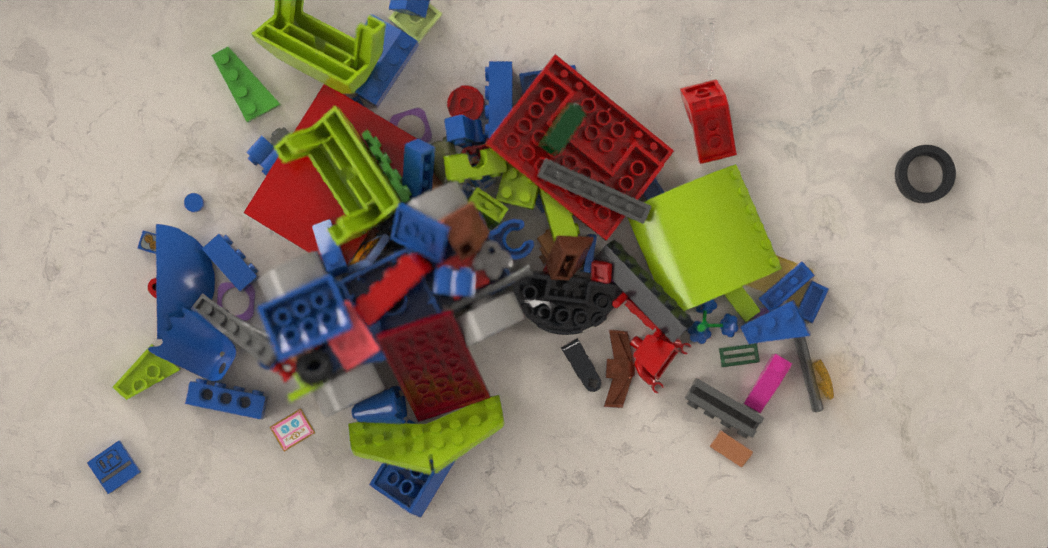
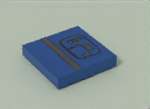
M120 440L87 462L107 494L112 493L141 473V470Z

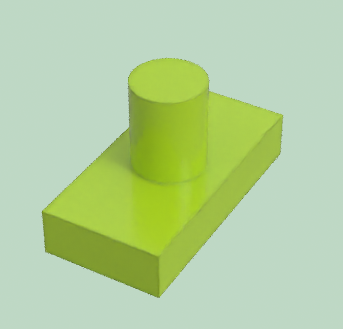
M296 373L294 376L300 388L288 394L287 397L290 402H293L319 387L314 384V387H310L309 384L307 386L304 385Z

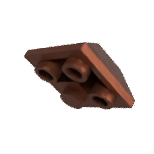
M473 201L438 221L450 228L448 240L461 261L477 253L490 233Z

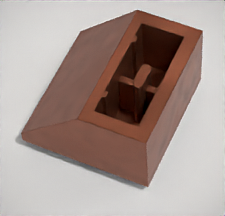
M557 235L545 262L551 280L571 279L581 268L594 241L593 237Z

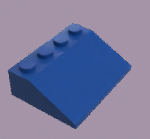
M371 14L374 18L386 23L383 52L366 82L354 93L378 108L419 47V43L402 30Z
M331 274L257 307L280 362L353 329L343 296L335 278Z
M410 419L407 421L409 424H417ZM430 459L432 474L382 463L369 485L408 513L421 518L455 461L435 473L433 459Z

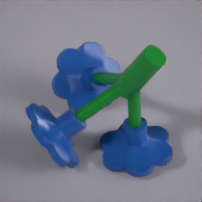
M715 299L695 306L696 311L702 313L703 317L702 323L694 321L695 323L687 330L690 334V340L704 344L711 337L709 328H720L723 335L734 337L735 332L739 329L737 317L726 313L720 323H708L707 314H711L717 308V303L714 302Z

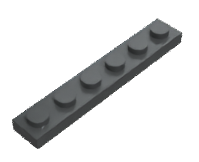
M546 158L537 175L544 180L644 224L651 209V206Z
M203 293L192 306L194 310L268 368L278 358L274 347Z

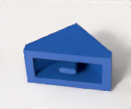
M390 0L388 9L426 18L430 0Z

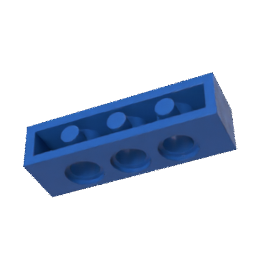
M199 378L189 383L185 401L187 405L260 420L264 419L268 396H264L263 391L252 390V393L245 392V388L234 386L233 389L226 388L224 383L215 382L214 385L207 384L208 380ZM207 389H210L213 393L210 400L204 396V392ZM225 393H229L232 397L229 404L223 401ZM244 397H248L251 401L250 406L247 408L242 405Z

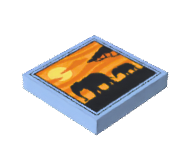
M385 233L362 243L347 265L350 271L348 273L351 274L372 265L388 243L389 236Z

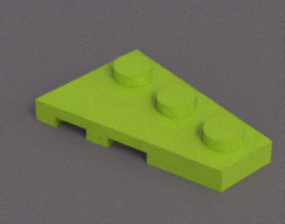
M147 348L112 388L128 400L181 369L177 365L154 355Z

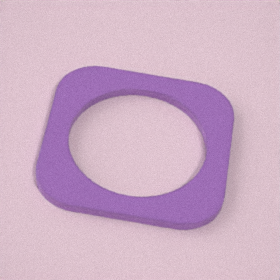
M414 108L391 117L390 122L396 126L407 115L419 117L425 126L424 134L420 140L426 143L431 140L432 132L423 109Z
M224 282L218 287L217 305L223 307L222 298L224 293L231 288H236L232 282ZM252 285L245 290L250 300L248 309L240 315H234L244 321L251 319L254 314L255 289Z

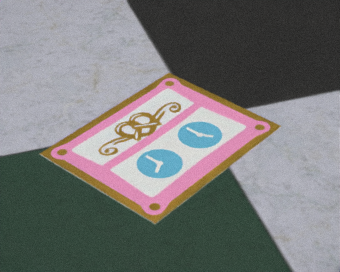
M301 408L270 426L284 452L315 433Z

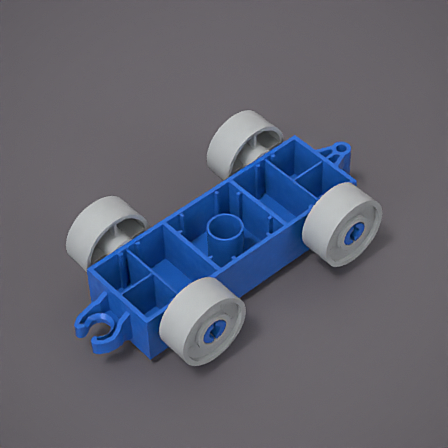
M458 181L438 187L406 205L436 221H440L468 204V201ZM518 219L505 221L497 229L490 231L485 242L495 241L498 243L501 250L508 252L511 259L515 261L527 257L535 245L532 240L525 241L517 249L510 248L507 245L506 236L508 233L520 231L525 226L524 221ZM448 239L442 262L457 255ZM405 248L338 281L337 284L344 302L349 300L354 308L357 305L355 301L363 294H369L371 292L369 288L376 281L381 282L385 278L383 274L391 267L395 269L399 265L397 261L406 254L408 256L415 253V251ZM488 248L489 254H494V248ZM314 251L272 269L262 275L257 281L269 302L324 277L328 273L318 251ZM424 257L435 269L421 277L422 280L413 288L408 289L407 294L398 302H394V306L378 320L380 321L381 333L444 312L442 306H448L467 296L455 300L453 295L434 294L436 269H439L437 267L438 263ZM502 268V272L496 280L488 277L490 283L474 290V293L511 275L509 270ZM515 282L453 312L455 314L468 307L471 311L456 319L467 347L479 343L526 319L513 292L495 300L492 296L512 286ZM360 317V319L362 320V322L364 323V325L366 326V328L369 327V326L364 322V320ZM325 341L319 349H322L323 352V350L330 347V345L327 341ZM277 358L270 368L259 360L258 362L261 368L271 370L279 362V359ZM318 363L312 364L307 368V371L316 372L322 365ZM367 363L354 370L352 368L348 372L344 367L333 369L330 382L313 390L312 393L324 418H327L382 391L385 387L373 363Z

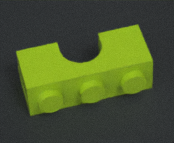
M491 148L480 150V162L474 167L470 166L467 154L459 153L443 156L446 179L453 182L458 181V183H462L467 178L480 180L485 175L498 177L501 176L502 172H507L506 160Z

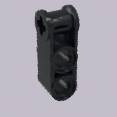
M578 338L562 346L563 353L571 363L573 370L584 387L590 392L598 391L602 381ZM590 378L598 380L595 389L587 385L590 383Z

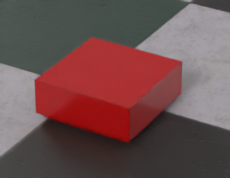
M594 260L591 266V280L609 284L611 282L612 264Z

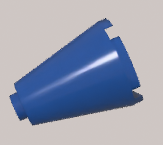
M392 386L354 404L352 408L353 418L358 422L406 423V420H403V418L407 417V405L405 396H401L399 391H402L401 387Z

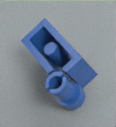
M464 115L444 119L448 142L461 147V149L486 143L485 134H483L482 120H472Z

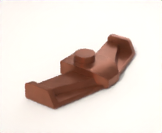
M609 330L614 359H607L606 378L613 379L604 407L623 408L632 378L635 375V364L633 363L628 331Z

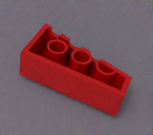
M417 252L408 256L406 254L397 261L399 265L395 269L391 267L383 274L385 278L381 282L376 281L369 288L371 290L369 294H363L355 301L357 305L353 308L354 311L368 326L374 324L394 306V302L402 299L407 294L408 289L413 288L422 280L421 277L435 269L424 256Z

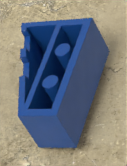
M794 300L740 326L748 344L811 335Z

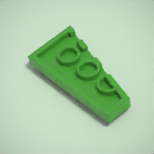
M229 47L211 55L247 123L281 106Z
M368 130L362 133V137L403 203L406 205L411 202L409 198L412 195L406 185L402 187L399 182L402 179L396 169L392 170L389 166L392 161L387 153H381L379 147L382 145L377 137L372 138Z

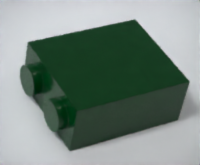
M569 103L564 106L538 146L553 157L560 154L587 115L583 112V107L577 103Z

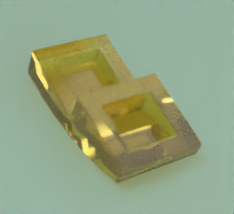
M817 359L812 363L822 378L817 385L825 397L831 400L834 398V390L830 375L822 360Z

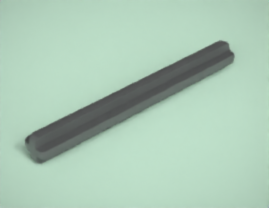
M794 338L812 411L815 413L820 412L824 408L806 338Z

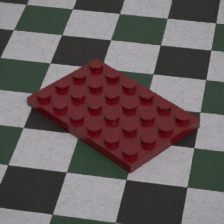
M451 309L376 335L377 341L418 422L491 398L486 383L469 347L466 345L461 329Z

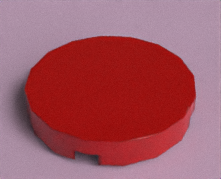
M459 86L450 93L447 99V108L451 117L464 115L472 120H478L484 112L485 101L483 95L473 86Z

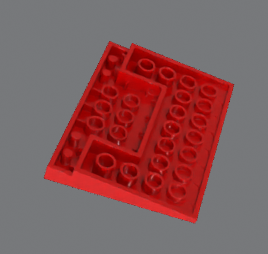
M556 54L548 61L485 143L605 241L609 239L625 216L538 177L537 175L544 159L553 161L638 200L674 152L672 148ZM569 103H577L583 107V112L587 115L562 152L553 157L539 147L538 144L562 108Z
M323 84L294 132L312 127L336 106L355 127L369 150L370 148L361 134L368 130L372 138L377 137L382 145L379 147L381 153H387L392 161L389 166L392 170L396 169L402 178L404 146L417 138L346 95ZM278 156L243 212L306 252L318 251L320 257L321 254L312 226L329 219L334 226L338 224V219L346 215L309 156L283 163ZM367 233L340 245L347 265Z

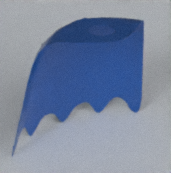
M181 308L185 316L182 318L170 317L172 329L158 330L163 343L156 347H149L148 350L154 355L209 381L221 380L236 357L234 344L196 310L192 312ZM226 363L224 371L220 374L221 365Z

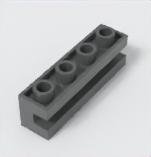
M698 378L694 380L685 396V399L688 400L686 404L695 409L698 407L704 409L703 414L712 419L716 416L721 419L720 424L729 429L733 426L738 429L737 434L746 439L748 436L754 437L757 427L764 420L763 416Z

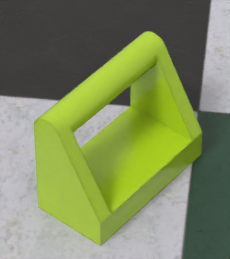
M478 187L467 198L468 203L473 201L488 229L491 231L500 224L509 209Z

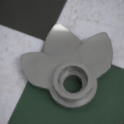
M495 241L485 242L481 247V252L473 260L474 270L484 269L487 276L492 280H496L500 276L502 268L511 269L513 265L509 253L501 250L499 244ZM489 247L494 248V254H489Z

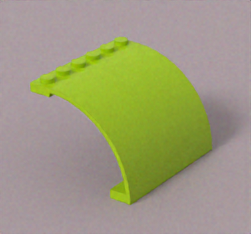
M736 164L702 176L643 202L651 206L644 224L627 217L655 282L663 287L664 291L677 302L683 311L782 269Z

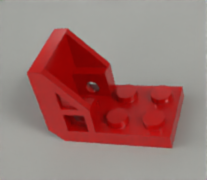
M717 79L680 88L688 120L693 128L698 162L703 164L737 155L728 100Z

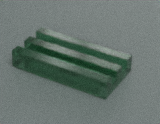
M757 343L718 349L721 368L760 362ZM754 348L753 352L724 355L726 351ZM755 355V359L725 363V359Z

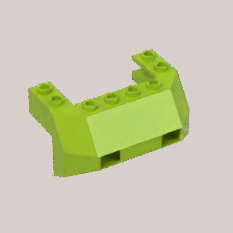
M275 0L274 15L251 33L259 45L280 61L340 93L353 94L366 82L382 55L386 23L369 15L367 17V26L360 23L356 27V36L353 38L303 12L304 0Z
M336 106L312 127L287 134L274 146L283 163L309 156L313 165L322 176L323 181L341 205L346 215L337 220L338 224L327 229L337 246L362 236L387 220L397 211L398 204L402 203L396 190L355 127Z

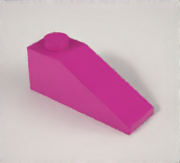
M772 354L743 404L761 413L783 381L792 363L777 354Z

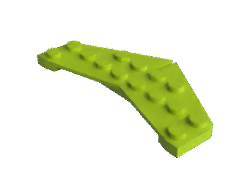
M490 396L491 398L471 404L427 424L349 423L352 453L357 457L432 474L430 459H433L435 473H437L503 428L504 417L500 396Z

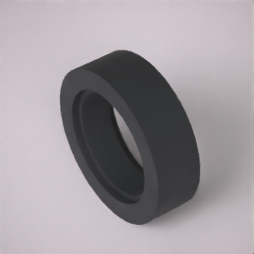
M919 145L910 149L901 156L895 168V182L899 191L907 199L916 203H931L943 198L952 189L956 179V169L952 158L946 151L934 145ZM929 156L940 164L943 178L940 186L935 191L928 193L920 192L910 184L907 171L909 164L914 158Z

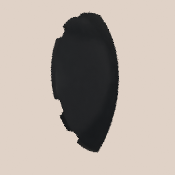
M531 271L533 275H527L513 283L514 295L524 315L535 323L537 327L559 335L583 333V330L592 326L597 327L607 319V315L614 308L612 303L623 292L616 283H602L593 281L589 277L573 275L570 280H551L549 272Z

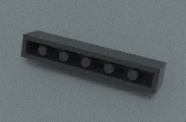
M615 239L606 244L593 259L612 264L611 279L672 343L679 339L695 323L690 315L678 306L677 302L664 291L663 287L657 284L650 274Z

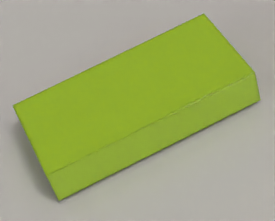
M743 287L723 294L745 323L761 311Z

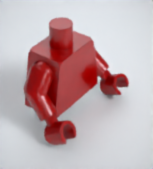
M664 333L655 343L650 341V334L644 340L635 336L631 340L630 345L636 349L633 357L636 359L634 364L638 375L648 385H651V389L655 393H658L654 389L655 385L660 384L662 388L664 387L660 381H655V379H660L678 352L688 354L683 351L684 345L691 348V345L689 343H681L679 339L672 343Z

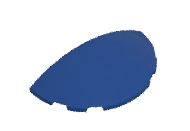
M156 224L157 339H161L158 330L172 329L170 317H184L185 314L181 308L194 312L191 307L202 293L212 300L215 290L213 265L211 259L202 250L203 246L193 236L181 231V229L162 224Z

